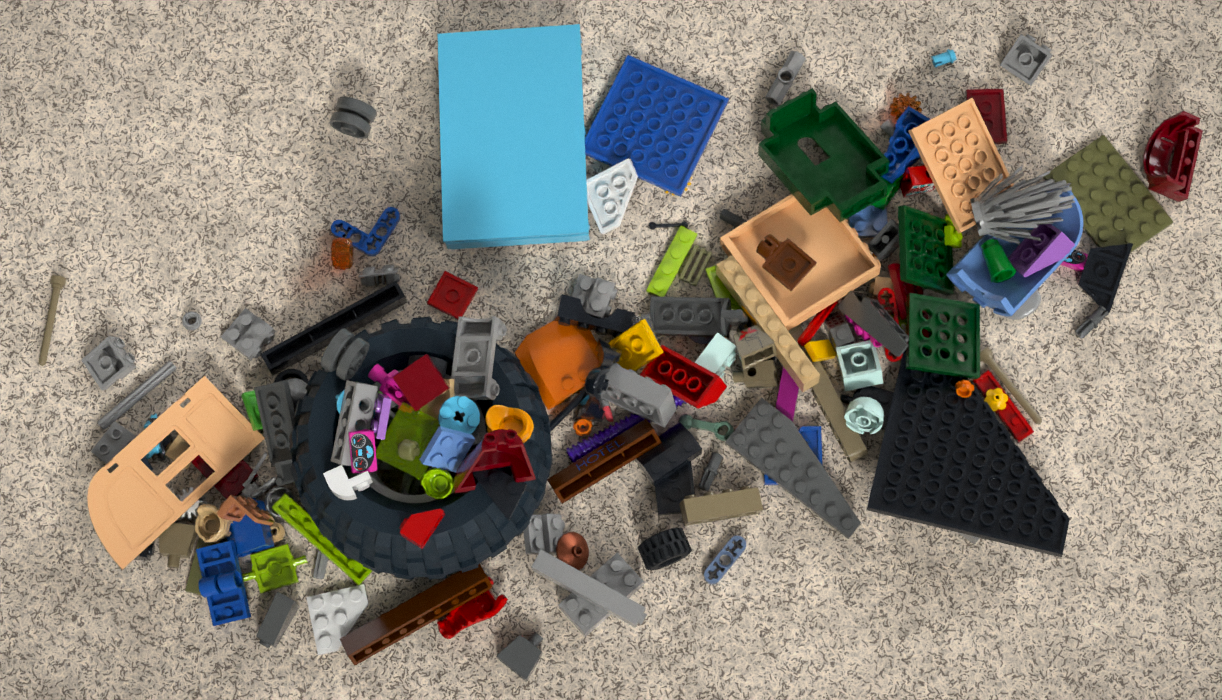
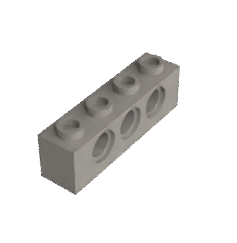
M346 380L331 462L351 466L348 432L362 429L370 430L371 421L374 417L375 400L378 396V386Z

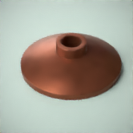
M576 532L563 534L556 546L557 559L577 570L582 569L589 557L588 544L583 536Z

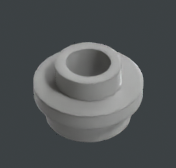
M191 311L183 316L182 323L187 330L193 331L200 327L202 319L197 312ZM190 319H195L194 324H189Z

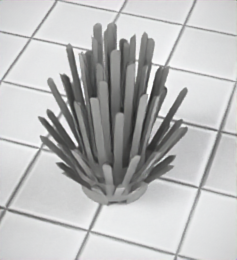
M1021 166L995 186L1003 178L1001 173L978 197L970 199L979 236L988 234L1016 244H1020L1019 239L1010 237V235L1041 241L1039 237L1030 236L1032 230L1016 228H1037V225L1052 224L1053 222L1063 221L1061 217L1040 220L1031 219L1051 217L1052 214L1062 213L1063 209L1072 208L1071 203L1075 202L1072 200L1074 195L1059 196L1063 192L1072 190V187H1068L1071 183H1066L1065 180L1054 183L1055 180L1049 179L1022 189L1040 181L1042 177L1050 174V171L1028 181L1024 179L1001 192L1024 176V172L1015 176V174L1022 170Z

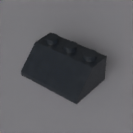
M680 422L658 436L662 442L661 444L635 459L653 486L702 454V448Z

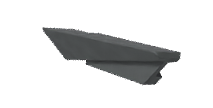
M849 291L838 306L844 314L896 357L901 356L909 346L907 344L909 336L878 300L867 298L859 292Z

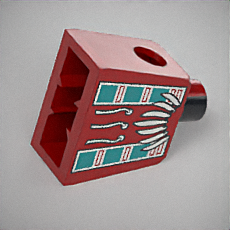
M924 165L907 168L902 176L900 188L904 198L933 191L935 185Z

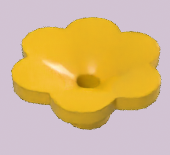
M1000 388L989 389L986 392L984 401L995 412L998 409H1005L1008 396Z

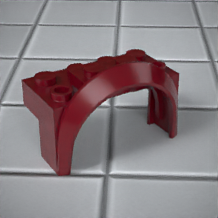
M1181 111L1163 120L1154 130L1147 142L1143 155V169L1145 178L1149 183V190L1178 202L1188 199L1203 133L1202 129L1195 127L1200 123L1199 117ZM1162 137L1167 138V139L1173 141V143L1168 142V141L1162 139ZM1174 147H1175V151H1174V155H1173V160H1172V164H1171V168H1170V173H1169V175H1168L1169 160H1170L1172 151H1173V149H1174Z

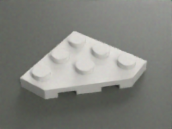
M629 158L587 179L588 205L601 234H605L620 226L638 175Z
M365 584L306 597L318 655L336 652L342 646L340 638L351 632L369 604Z

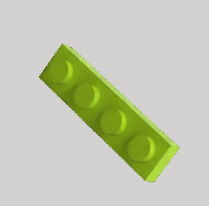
M680 226L646 292L656 297L666 296L698 235L697 233Z

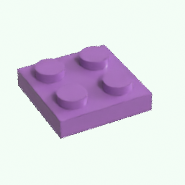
M378 393V398L375 400V415L371 421L370 430L374 431L375 438L385 440L392 399L388 395Z

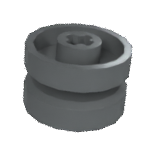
M351 97L338 98L335 106L337 112L332 114L329 122L330 125L343 134L366 139L370 134V124L374 122L377 111L361 100Z
M345 328L341 329L326 348L321 359V367L329 372L336 370L337 377L344 381H349L366 358L370 344L362 338L354 340L352 332Z

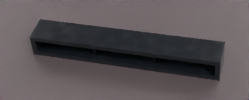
M394 281L261 353V356L273 376L327 347L341 329L345 328L350 332H354L406 304V297L397 281Z

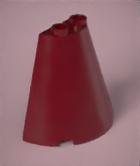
M497 429L485 434L481 442L459 465L454 478L455 493L475 490L476 484L472 472L510 466L516 483L536 479L524 444L515 430Z

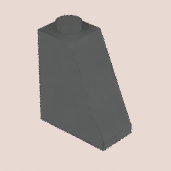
M280 592L276 593L256 635L260 639L259 643L268 649L270 646L277 647L299 609L298 604L294 600Z

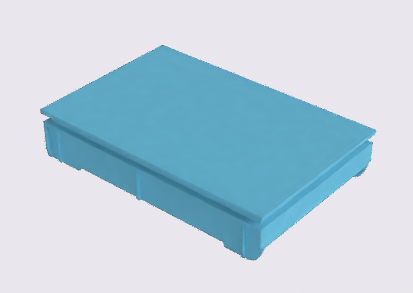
M580 24L437 34L443 243L446 244L447 249L590 240Z

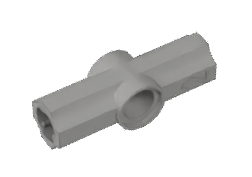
M791 51L765 97L769 103L780 106L806 60L801 53ZM788 76L790 80L784 81L781 77Z

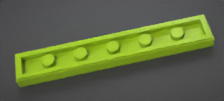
M286 493L272 506V509L356 584L360 586L372 573V570L364 567L358 561L352 558L348 559L326 537H323L310 515Z

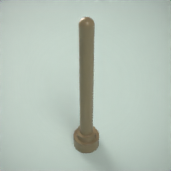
M52 275L50 279L51 288L53 289L39 356V364L41 366H44L47 361L59 294L66 284V278L62 276Z
M986 347L980 352V362L983 361L984 364H988L1036 424H1041V417L993 360L994 356L990 348Z

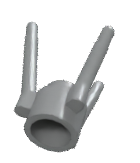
M267 453L262 455L249 478L242 484L245 487L242 493L247 498L257 499L261 494L276 485L275 477L271 478L261 487L256 482L251 484Z

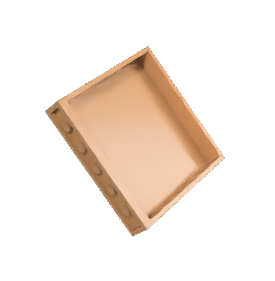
M792 194L720 237V246L728 257L734 256L788 331L841 299L849 291L857 289L879 275L881 268L877 257H873L870 254L868 245L865 242H861L857 231L848 225L847 219L839 222L827 207L810 215ZM769 234L781 242L787 238L790 239L817 262L816 266L792 291H789L762 268L765 259L756 252V249L762 240L765 241L764 237Z

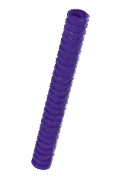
M673 395L676 409L678 405L686 404L685 401ZM631 413L630 417L626 416L624 420L620 419L618 423L614 422L613 426L609 425V428L605 427L603 431L599 430L598 434L594 433L592 437L588 436L587 440L583 439L581 443L577 442L576 446L573 444L572 448H566L567 455L571 462L574 463L645 418Z

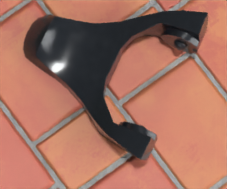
M601 339L598 340L595 350L598 351L599 366L589 372L585 381L586 393L590 397L586 404L578 409L576 420L586 419L602 422L605 411L601 408V396L598 393L607 390L609 380L606 379L607 375L605 373L610 371L614 363L620 361L622 350L611 346Z

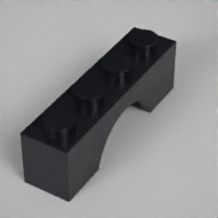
M562 294L558 298L554 321H558V324L563 326L574 325L579 330L587 331L590 329L594 330L596 334H610L616 338L633 326L635 312L617 308L607 318H594L585 312L579 298Z

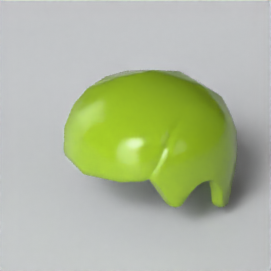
M432 468L424 474L421 485L428 496L435 499H443L452 493L454 480L449 471Z

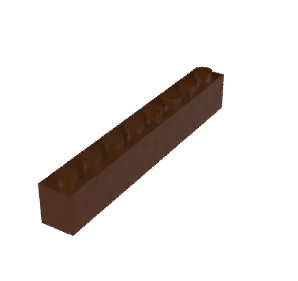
M480 564L478 568L463 573L459 571L406 602L399 604L390 611L383 613L376 619L365 623L360 628L340 638V641L347 656L356 666L488 591L493 586Z

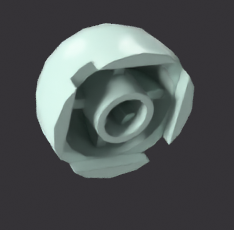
M858 397L848 405L844 419H846L847 427L859 434H864V432L874 434L882 428L884 411L876 400L870 397Z

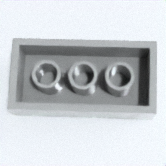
M614 363L610 371L605 373L607 375L606 379L609 380L607 390L598 393L603 399L662 427L667 425L677 410L672 391L668 386L664 384L659 385L649 377L644 378L634 370L624 369L618 363Z
M618 552L590 576L628 598L644 585V581ZM571 593L559 604V609L584 637L611 615L574 593Z

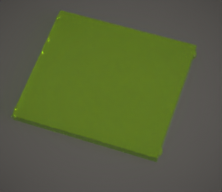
M402 402L386 431L385 440H381L376 450V458L421 480L428 466L423 465L419 459L440 426L438 419L420 410L415 412L412 406ZM404 439L414 440L419 444L420 454L415 456V459L412 461L402 459L398 455V446Z

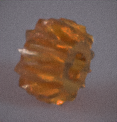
M909 92L905 97L900 93L898 98H893L890 109L892 110L891 116H896V122L905 111L904 106H909L919 113L922 112V109L919 107L921 101H916V95L911 98L909 97Z
M345 237L334 239L331 243L333 267L340 270L350 269L354 260L352 241Z

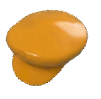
M494 405L486 413L487 433L497 429H513L517 432L522 442L525 443L533 432L534 424L532 418L521 409Z

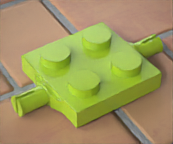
M288 544L250 555L252 571L242 574L243 582L255 579L261 594L298 583L297 566L308 563L306 555L294 558L291 555Z

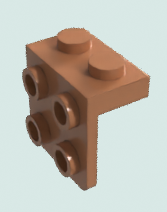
M230 495L227 500L221 503L220 509L216 513L221 519L240 522L247 515L256 523L270 526L274 523L270 519L271 515L263 509L260 510L257 507L258 503L250 497L244 498L241 495Z

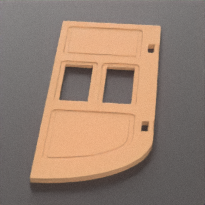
M205 376L103 466L90 482L87 504L92 525L102 545L122 570L265 439L258 430L253 431L251 423ZM188 398L190 402L182 408L180 404ZM175 430L190 447L156 476L141 459ZM199 455L215 472L181 502L166 487V484ZM116 463L118 467L109 473L107 470Z

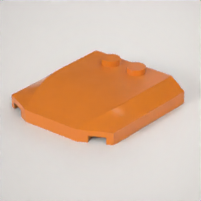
M552 321L528 334L515 351V355L520 360L522 367L537 384L541 399L547 410L563 403L565 399L581 391L585 387V381L589 372L598 368L599 356L598 351H595L598 343L589 329L587 331L579 330L577 326H563L558 324V321Z

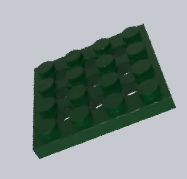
M906 205L898 206L900 280L947 296L954 295V283L946 275L953 268L952 247L945 245L944 226H947L946 220Z
M914 293L907 294L906 334L909 336L907 342L909 346L906 348V369L970 379L980 378V304ZM922 311H926L929 314V319L923 317ZM940 314L946 316L947 322H943L940 319ZM958 316L964 320V325L959 324ZM922 329L928 331L929 338L923 336ZM940 332L945 333L947 336L946 341L941 339ZM957 335H961L964 338V343L958 341ZM922 347L929 351V356H925L922 353ZM940 350L946 353V359L940 356ZM957 353H961L964 356V362L958 359Z

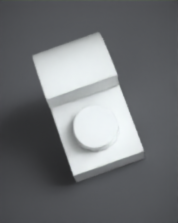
M342 465L323 473L333 494L343 500L357 499L354 491H363L370 487L369 484L373 483L368 471L348 479Z

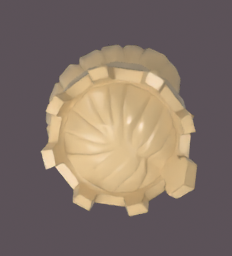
M203 504L198 507L197 512L199 515L195 522V531L204 542L219 544L226 536L230 537L231 532L229 528L233 521L221 519L216 514L219 509L209 504Z

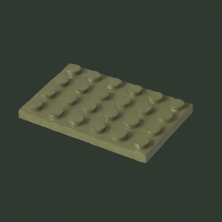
M1105 135L1087 145L1052 169L1050 174L1043 177L1045 180H1055L1054 183L1065 180L1066 183H1071L1069 186L1072 187L1071 192L1082 210L1083 229L1098 247L1132 243L1131 252H1133L1173 224L1172 219Z

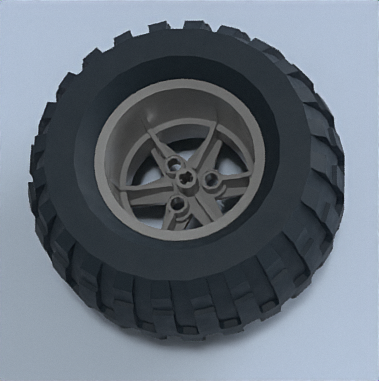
M418 317L411 319V323L400 324L397 319L382 323L381 330L370 334L364 329L354 336V340L362 338L369 342V350L362 365L349 381L378 386L377 393L383 394L379 390L381 384L377 381L374 382L368 377L369 372L376 364L383 367L387 374L394 369L401 372L407 368L410 356L425 354L446 361L445 379H451L458 322L445 320V322L436 323L432 321L431 317ZM496 343L492 379L499 385V394L495 400H472L477 405L480 413L481 440L487 433L486 413L494 405L521 409L528 413L533 420V432L530 438L523 444L536 479L524 482L527 484V487L510 520L504 517L503 513L485 492L474 475L475 490L455 493L453 487L452 493L443 499H435L427 494L417 495L422 486L421 481L424 474L432 468L421 463L419 460L421 456H417L413 461L399 458L398 445L389 451L376 455L377 471L405 468L401 493L389 489L374 471L368 472L373 483L369 484L370 487L363 491H354L357 499L343 500L335 496L329 488L323 473L341 465L331 462L340 416L336 407L337 399L335 397L345 390L346 381L337 377L336 370L333 372H329L324 368L322 370L319 369L318 372L315 370L305 387L307 392L304 399H299L293 418L295 426L289 435L290 453L292 455L291 473L301 498L300 501L323 537H326L348 559L352 558L378 574L382 572L389 573L397 578L413 580L415 577L442 579L446 578L448 574L462 571L463 573L478 568L482 561L490 556L494 558L506 550L510 541L514 537L519 536L530 524L531 516L538 509L545 495L547 478L549 477L552 465L549 417L537 384L530 374L524 370L520 360L508 349L501 348ZM392 400L388 425L397 437V429H401L405 425H412L413 428L415 426L397 413L400 411L399 405ZM458 411L455 412V414L462 420V418L464 417V413H459ZM426 420L424 422L439 425L438 420ZM428 442V443L425 445V447L423 448L424 451H425V449L427 448L429 442ZM342 465L348 479L362 474L352 473L351 466ZM510 466L495 468L513 477ZM449 471L454 480L455 475L452 471ZM435 509H442L445 516L423 549L401 536V529L399 527L405 518L409 519L413 514Z

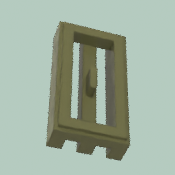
M695 245L679 279L696 287L713 252H708L706 249ZM696 252H700L688 277L686 278L685 275L690 267V264ZM703 255H706L695 280H691Z

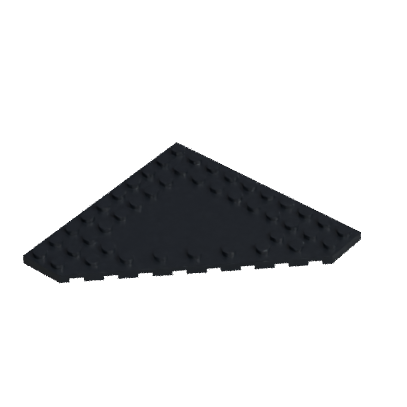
M922 347V353L925 356H929V351ZM905 350L899 368L867 510L1062 557L1070 518L1059 507L1058 501L1050 490H1047L1044 486L1042 479L1035 469L1029 465L1023 452L1012 441L1010 434L1003 424H1000L997 420L995 413L988 403L982 399L976 386L974 385V391H972L971 396H958L955 384L961 380L970 381L968 378L906 369ZM940 350V356L946 359V353Z

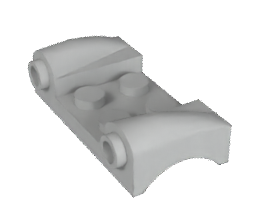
M496 316L485 319L458 318L451 379H454V396H465L470 400H495L496 396H498L500 391L499 385L492 379L496 341H501L503 336L506 335L507 328L503 321Z

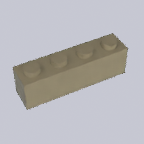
M752 486L741 487L738 491L725 489L719 494L707 492L701 497L688 495L679 503L684 526L750 516L763 511L759 488H752Z

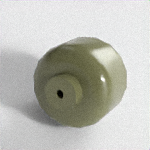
M404 439L400 442L398 455L401 459L413 461L419 456L420 448L416 441Z

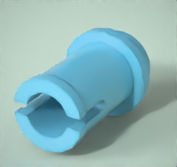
M947 49L944 53L931 56V59L936 68L949 62L951 64L954 63L956 55L954 50Z

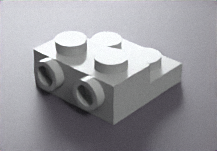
M1021 34L1000 66L1032 86L1053 55L1050 53L1051 49L1046 45L1042 44L1040 47L1034 43L1036 41L1035 38L1029 34H1026V36Z
M579 274L571 297L581 300L582 307L587 314L594 318L602 319L609 317L612 308L609 304L611 299L615 300L618 289H615L616 285L613 282Z
M245 308L221 338L251 361L253 358H258L263 351L262 347L274 339L275 330L260 317L255 316Z
M108 336L82 359V362L101 390L108 389L118 379H123L136 368L134 356L125 351L123 348L125 343L119 337Z
M547 513L543 515L533 514L531 516L530 524L523 531L526 554L538 555L543 550L552 556H556L557 542L563 535L565 527L564 521L561 520V514Z

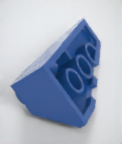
M909 106L897 120L894 134L889 140L890 144L887 152L884 153L889 160L888 173L881 177L891 184L907 168L911 167L921 158L908 131L930 120Z

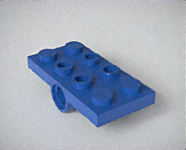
M234 540L196 549L202 575L198 584L199 591L203 597H207L213 626L250 618L251 613Z

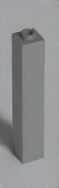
M543 550L540 551L531 566L532 570L635 628L638 623L642 625L647 616L644 613L646 607Z

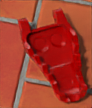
M488 577L489 581L493 585L494 581L491 579V577ZM488 590L452 610L443 621H438L439 632L444 638L451 639L461 630L496 615L504 607L508 599L504 594L499 595L496 599L492 592Z

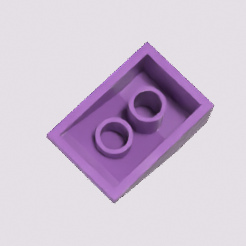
M1040 224L1030 232V236L1039 237L1041 241L1025 238L1008 259L1017 272L1027 277L1062 260L1075 244L1052 224Z

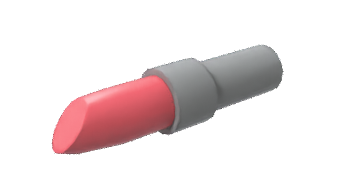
M601 397V408L605 411L604 415L609 422H613L610 404Z

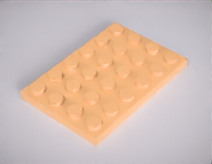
M970 98L908 131L958 233L976 225L970 199L978 197L1001 173L1003 178L995 186L1009 176L973 98ZM1012 183L1011 185H1009L1008 187H1006L1005 189H1003L1001 192H1003V191L1007 190L1008 188L1014 186V183Z

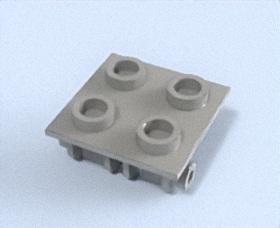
M384 265L382 269L375 270V267H366L359 274V277H364L361 278V284L366 287L375 286L374 276H376L377 286H379L378 275L382 276L383 285H385L384 275L386 276V284L394 281L398 282L400 281L399 274L395 273L398 272L399 267L394 268V265Z
M114 421L91 452L100 460L108 463L136 436ZM114 463L111 467L116 469L118 465Z

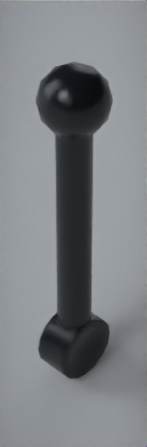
M686 221L672 224L649 223L651 230L665 227H688Z

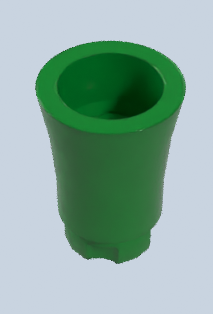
M997 239L985 241L981 245V250L989 270L991 282L1000 283L1013 277L1016 269L1006 256L1002 245L999 244Z

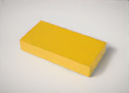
M829 339L808 342L804 345L812 362L830 360L837 356Z

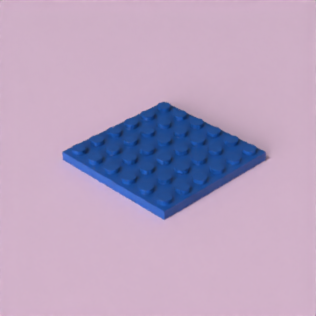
M627 55L585 137V154L609 166H614L629 158L639 179L681 197L729 102V98Z

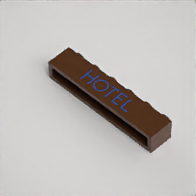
M644 419L549 477L547 481L563 504L662 442L649 421Z

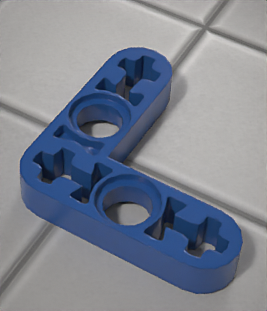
M395 207L386 208L369 235L343 220L334 221L331 225V232L336 238L368 256H376L400 221V213ZM394 212L396 218L390 219L388 223L389 225H391V227H389L386 224V222L389 219L387 214H392ZM343 225V230L348 232L346 238H344L346 236L344 232L339 231L337 233L336 226L340 227ZM383 227L387 229V233L384 236H378L376 234L378 228ZM359 234L361 239L359 242L354 243L350 240L351 236ZM373 236L377 240L381 241L380 243L376 241L375 250L371 249L370 251H368L369 249L367 245H372L375 241L374 238H372Z

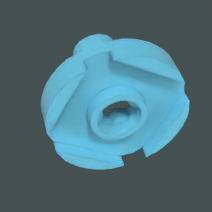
M465 396L451 397L440 407L438 422L441 427L471 434L480 423V413L477 405ZM456 411L464 413L461 423L453 418L456 416Z

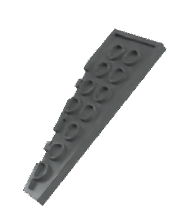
M761 398L726 440L725 444L849 539L861 524L860 520L794 423Z

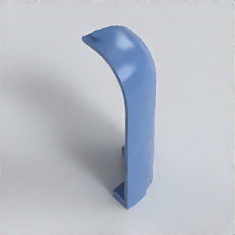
M1071 191L1063 192L1059 196L1066 197L1073 195V193ZM1074 196L1072 200L1075 202L1071 203L1072 208L1063 209L1062 213L1052 214L1051 217L1031 219L1040 220L1060 217L1063 219L1061 222H1053L1052 225L1062 231L1075 246L1062 260L1027 277L1016 271L1015 275L1010 279L1000 283H993L982 255L981 245L987 240L997 239L999 244L1002 245L1006 256L1009 257L1025 238L1010 235V237L1019 239L1020 244H1016L986 234L946 275L962 293L967 291L973 296L972 301L976 304H980L983 308L988 306L994 309L993 312L995 314L1012 316L1077 247L1083 232V215L1077 199ZM1016 228V229L1033 230L1034 228Z

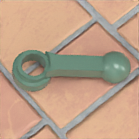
M688 414L682 415L678 421L687 430L692 427L713 432L721 441H726L734 432L733 426L727 421L711 423L693 419ZM722 426L728 427V432L725 435L719 434V428Z

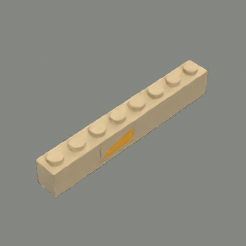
M731 255L716 264L717 276L751 323L759 325L774 341L776 357L802 393L818 384L819 372L734 256Z

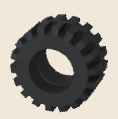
M672 528L647 538L638 546L639 553L647 570H658L682 560L692 551L683 528Z

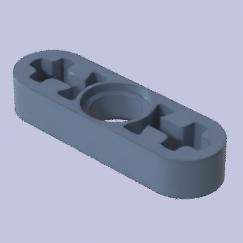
M732 537L706 568L704 579L708 584H717L745 551L746 541L743 537ZM733 541H741V549L737 548L733 554L726 551L727 548L730 551L734 547ZM722 555H727L730 557L731 562L728 565H722L719 558ZM716 563L718 567L723 569L724 571L721 572V570L719 569V571L716 574L718 578H712L710 580L708 572L715 571L717 567L714 566V564Z

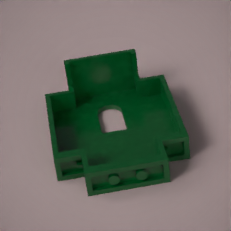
M812 88L766 113V117L761 120V132L766 138L759 143L758 155L810 215L827 207L836 219L842 222L887 196L888 185L881 176L888 173L889 160L836 101L830 105H825L820 110L816 105L817 93ZM802 138L813 139L829 158L815 166L797 144L798 141Z

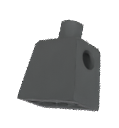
M535 631L528 640L519 635L497 655V659L527 682L542 656V651L537 646L542 642L543 637Z

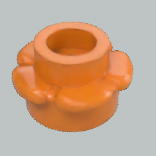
M961 380L955 384L956 393L960 397H969L972 391H974V385L968 380Z
M578 419L573 425L578 436H587L592 431V422L590 420Z

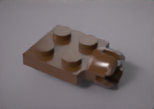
M769 234L764 237L765 241L762 240L756 249V252L765 259L762 268L789 291H792L816 266L817 262L790 239L787 238L781 242Z

